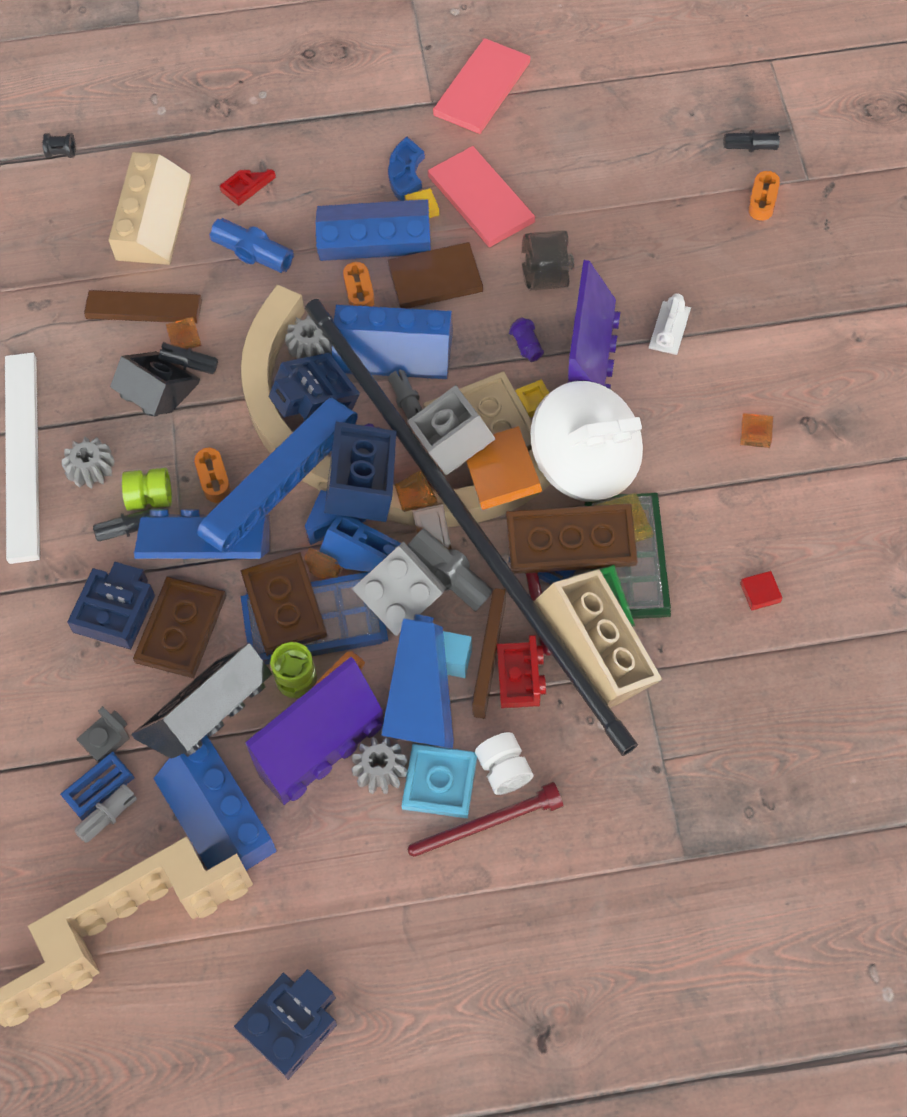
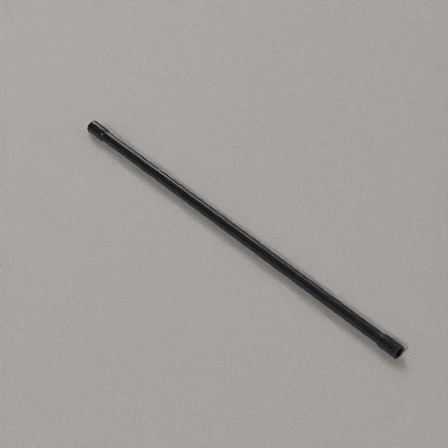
M313 299L305 306L308 315L316 326L322 330L391 429L397 431L396 436L599 720L606 735L621 756L632 752L638 746V743L622 721L615 716L335 325L327 309L319 299Z

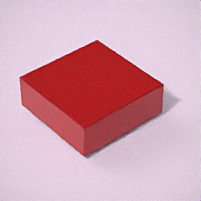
M772 571L741 579L740 585L751 611L781 603L782 595Z

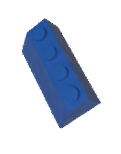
M428 199L317 206L315 222L316 245L320 261L407 256L431 250Z
M336 305L333 322L371 375L389 376L394 371H397L400 377L399 370H404L407 377L448 379L453 335L452 311ZM332 346L333 359L344 373L352 374Z
M151 509L150 514L140 518L134 559H261L270 552V514H267L228 553H222L197 535L199 525L208 514H200L199 509H182L181 514H169V509Z
M205 735L200 740L203 744L201 748L188 757L185 754H181L172 759L169 758L153 779L208 870L237 854L247 871L277 852L268 832L210 739Z

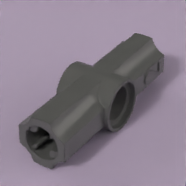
M424 528L407 545L446 587L445 591L452 590L475 612L492 594L493 589L469 569L470 563L463 553L455 549L448 550Z

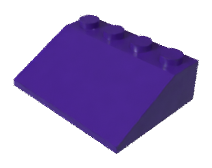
M583 260L569 356L568 383L589 381L603 385L611 390V384H606V377H612L614 360L609 359L610 352H616L617 335H612L613 329H619L620 312L615 311V297L589 260Z
M350 657L248 739L245 744L259 778L285 805L290 800L295 801L306 792L307 786L315 779L320 780L327 776L332 770V765L339 759H346L356 751L357 744L366 737L371 738L381 730L384 723L383 711L356 661Z

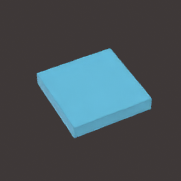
M413 743L401 805L402 810L468 819L478 758L476 753Z

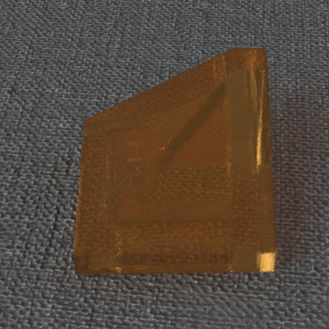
M420 470L395 484L401 509L404 512L438 503L434 492Z

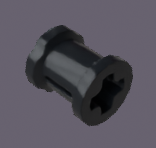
M44 133L42 147L46 158H51L53 155H67L68 158H74L76 143L73 133H67L66 136H51L50 133Z

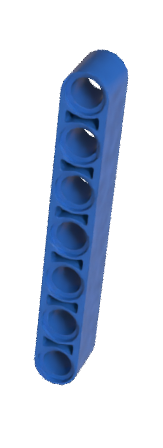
M333 398L327 399L202 520L197 531L198 537L222 553H228L332 451L336 421L356 424L358 414Z

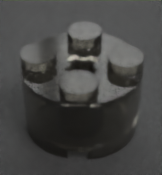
M566 230L524 234L521 253L526 254L525 262L522 263V271L525 285L530 291L569 287V271L574 270V257L572 253L567 251L568 233Z

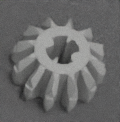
M308 314L305 320H300L296 317L295 325H288L285 343L288 346L291 357L300 359L324 353L332 354V344Z
M85 436L82 443L78 444L73 441V449H64L65 458L61 459L67 479L74 481L79 488L86 483L92 489L94 482L97 481L104 485L103 477L112 476L111 467L115 466L109 446L106 443L102 444L97 437L91 442Z
M372 737L370 747L360 743L359 750L361 754H353L352 761L356 764L351 768L353 776L358 777L357 783L360 787L368 785L369 792L372 794L377 790V787H381L382 792L387 794L389 784L399 788L400 781L398 777H406L407 769L403 767L407 764L406 755L400 754L402 749L399 744L390 747V739L387 737L382 741V744H378L377 739ZM376 763H378L379 765L385 764V767H384V768H381L380 766L374 767V764H376Z

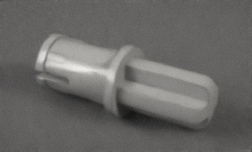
M122 784L102 804L97 803V809L75 828L77 836L85 843L92 840L109 823L114 824L116 822L115 819L137 800L136 796L126 785Z

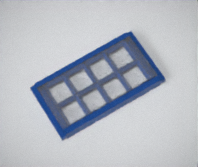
M370 572L311 582L328 635L326 638L303 644L311 652V656L378 645L389 641L386 625L352 589ZM246 593V595L240 597L247 644L250 643L264 663L268 665L270 664L271 655H266L250 600Z

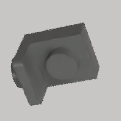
M103 706L98 710L101 718L77 738L79 744L98 763L130 739L124 729L127 726L125 720L115 710L110 714Z

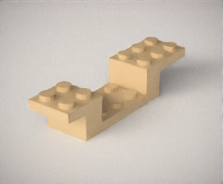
M185 837L28 925L45 963L0 988V1024L3 1027L19 1025L28 1019V1014L39 1007H50L61 999L60 995L71 989L78 990L90 984L93 980L92 977L100 972L83 937L100 933L106 928L107 923L118 917L125 918L130 916L138 909L137 906L149 899L150 901L160 899L168 893V889L172 886L192 919L207 917L217 910V905L228 899L232 901L242 897L247 893V888L253 884L238 855L235 854L206 871L188 837Z

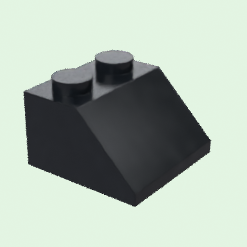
M157 351L121 356L110 387L120 393L122 399L134 402L142 408L145 414L156 417L161 414L172 413L200 382V378L184 370L181 366L158 360L159 352Z

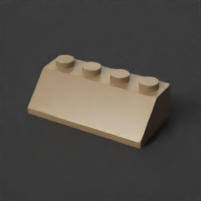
M132 152L109 236V242L116 261L166 265L171 263L192 177L191 174L160 154Z
M599 569L554 582L534 601L610 708L662 680Z

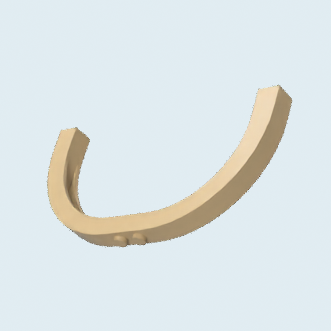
M276 285L255 316L245 340L241 362L242 387L248 412L255 431L270 454L293 433L282 420L275 405L268 397L271 391L272 373L277 356L285 342V335L288 334V325H295L296 317L301 319L305 313L302 295L280 285ZM531 450L529 455L543 491L551 483L539 470ZM326 456L301 481L318 489L319 492L320 490L326 491L331 457ZM393 485V496L387 520L415 526L412 509L442 503L447 527L460 526L436 491L417 490ZM474 485L454 489L477 523L504 515L506 511H512L524 505L541 493L539 492L482 510Z

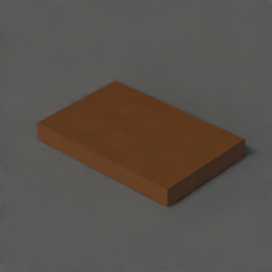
M470 242L387 260L400 308L408 309L483 292L482 280Z
M301 552L240 570L267 656L272 655L276 648L288 642H297L303 645L328 637Z
M167 576L134 654V662L194 679L226 599L225 591Z

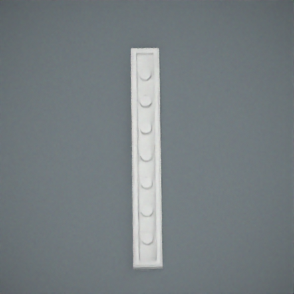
M33 352L5 356L6 559L9 564L40 560L36 356Z

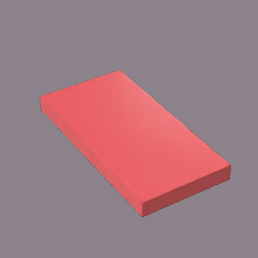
M484 38L433 108V115L481 134L530 64V56Z
M474 146L428 170V177L489 248L535 223V215Z

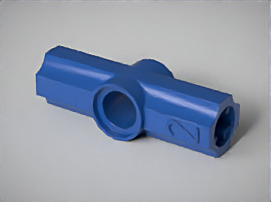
M224 218L217 219L212 225L211 241L234 251L236 256L243 262L254 264L256 261L280 273L287 272L294 257L293 250L270 240L261 229L254 226L246 229Z

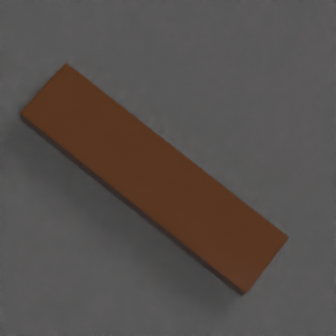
M89 290L84 315L86 319L198 324L202 298L200 294Z
M495 588L492 592L472 701V712L475 718H486L497 656V644H499L506 605L505 589Z

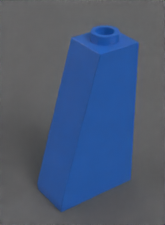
M415 614L414 620L403 618L381 736L453 749L454 738L443 627L434 624L433 617Z

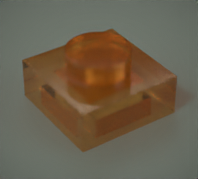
M193 317L165 324L171 345L185 349L202 346Z
M743 413L740 445L770 448L772 443L773 416Z
M310 547L304 556L309 572L320 579L325 580L326 577L336 578L342 571L336 559Z

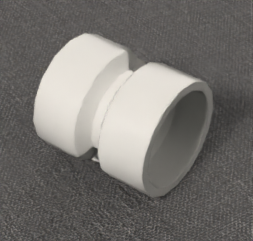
M510 732L501 733L487 739L475 750L482 768L490 771L487 779L496 795L513 792L526 785L534 776L525 757H519L522 750L514 734Z

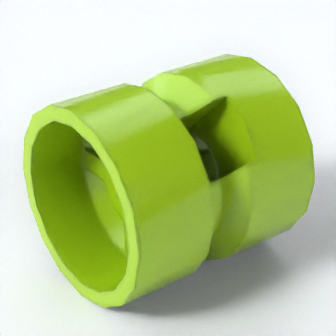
M149 469L147 474H144L141 470L124 471L122 473V493L126 509L128 511L142 510L146 508L147 504H150L153 508L171 507L172 489L168 469Z
M288 642L275 649L271 655L270 665L278 689L289 698L302 697L317 682V674L311 652L306 646L297 642Z

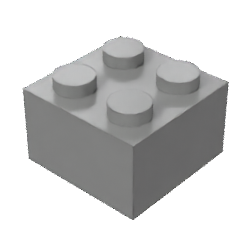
M456 385L407 421L445 475L460 467L462 463L495 440L486 424Z
M403 541L352 589L391 632L397 636L401 632L403 618L414 620V615H420L443 594L446 587Z

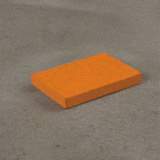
M519 426L493 434L495 440L466 461L482 510L542 492L540 481Z

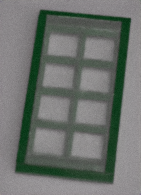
M658 493L620 494L601 501H584V506L631 503L638 564L631 567H615L632 618L671 617Z

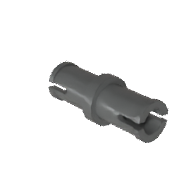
M399 370L400 377L397 371H394L388 376V381L397 396L396 403L398 407L403 409L409 420L423 410L419 403L420 396L416 390L412 389L404 370Z

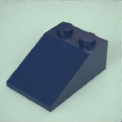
M336 421L324 513L381 522L387 521L393 496L397 431Z

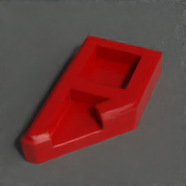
M266 169V172L239 170L220 184L219 187L226 197L240 206L274 180L276 175L272 169Z

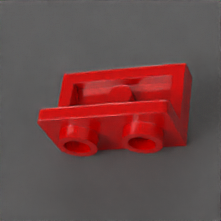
M529 635V642L497 644L501 708L540 706V695L546 694L545 675H539L538 665L544 664L543 645H536V635Z

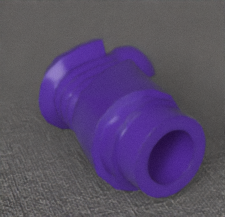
M521 317L516 319L510 326L509 335H513L516 339L521 355L530 362H535L542 357L544 350L541 348L540 342L533 331L535 330L533 321Z

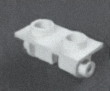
M673 294L668 299V302L663 301L649 349L677 355L691 307L685 306L682 295Z

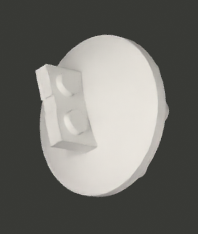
M589 381L569 382L551 391L538 405L531 424L532 451L539 470L557 490L580 501H602L624 491L636 477L643 453L640 432L642 425L640 417H635L622 398L607 387Z

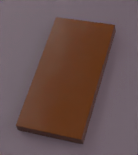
M631 503L506 511L510 569L514 574L599 569L612 565L615 567H631L638 564Z

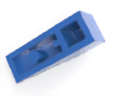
M337 515L326 532L318 555L345 569L371 572L401 543L352 517Z

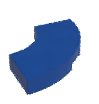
M408 137L404 138L395 147L390 156L388 167L389 184L399 201H404L406 194L417 192L422 188V182L416 175L418 165L425 159V152Z

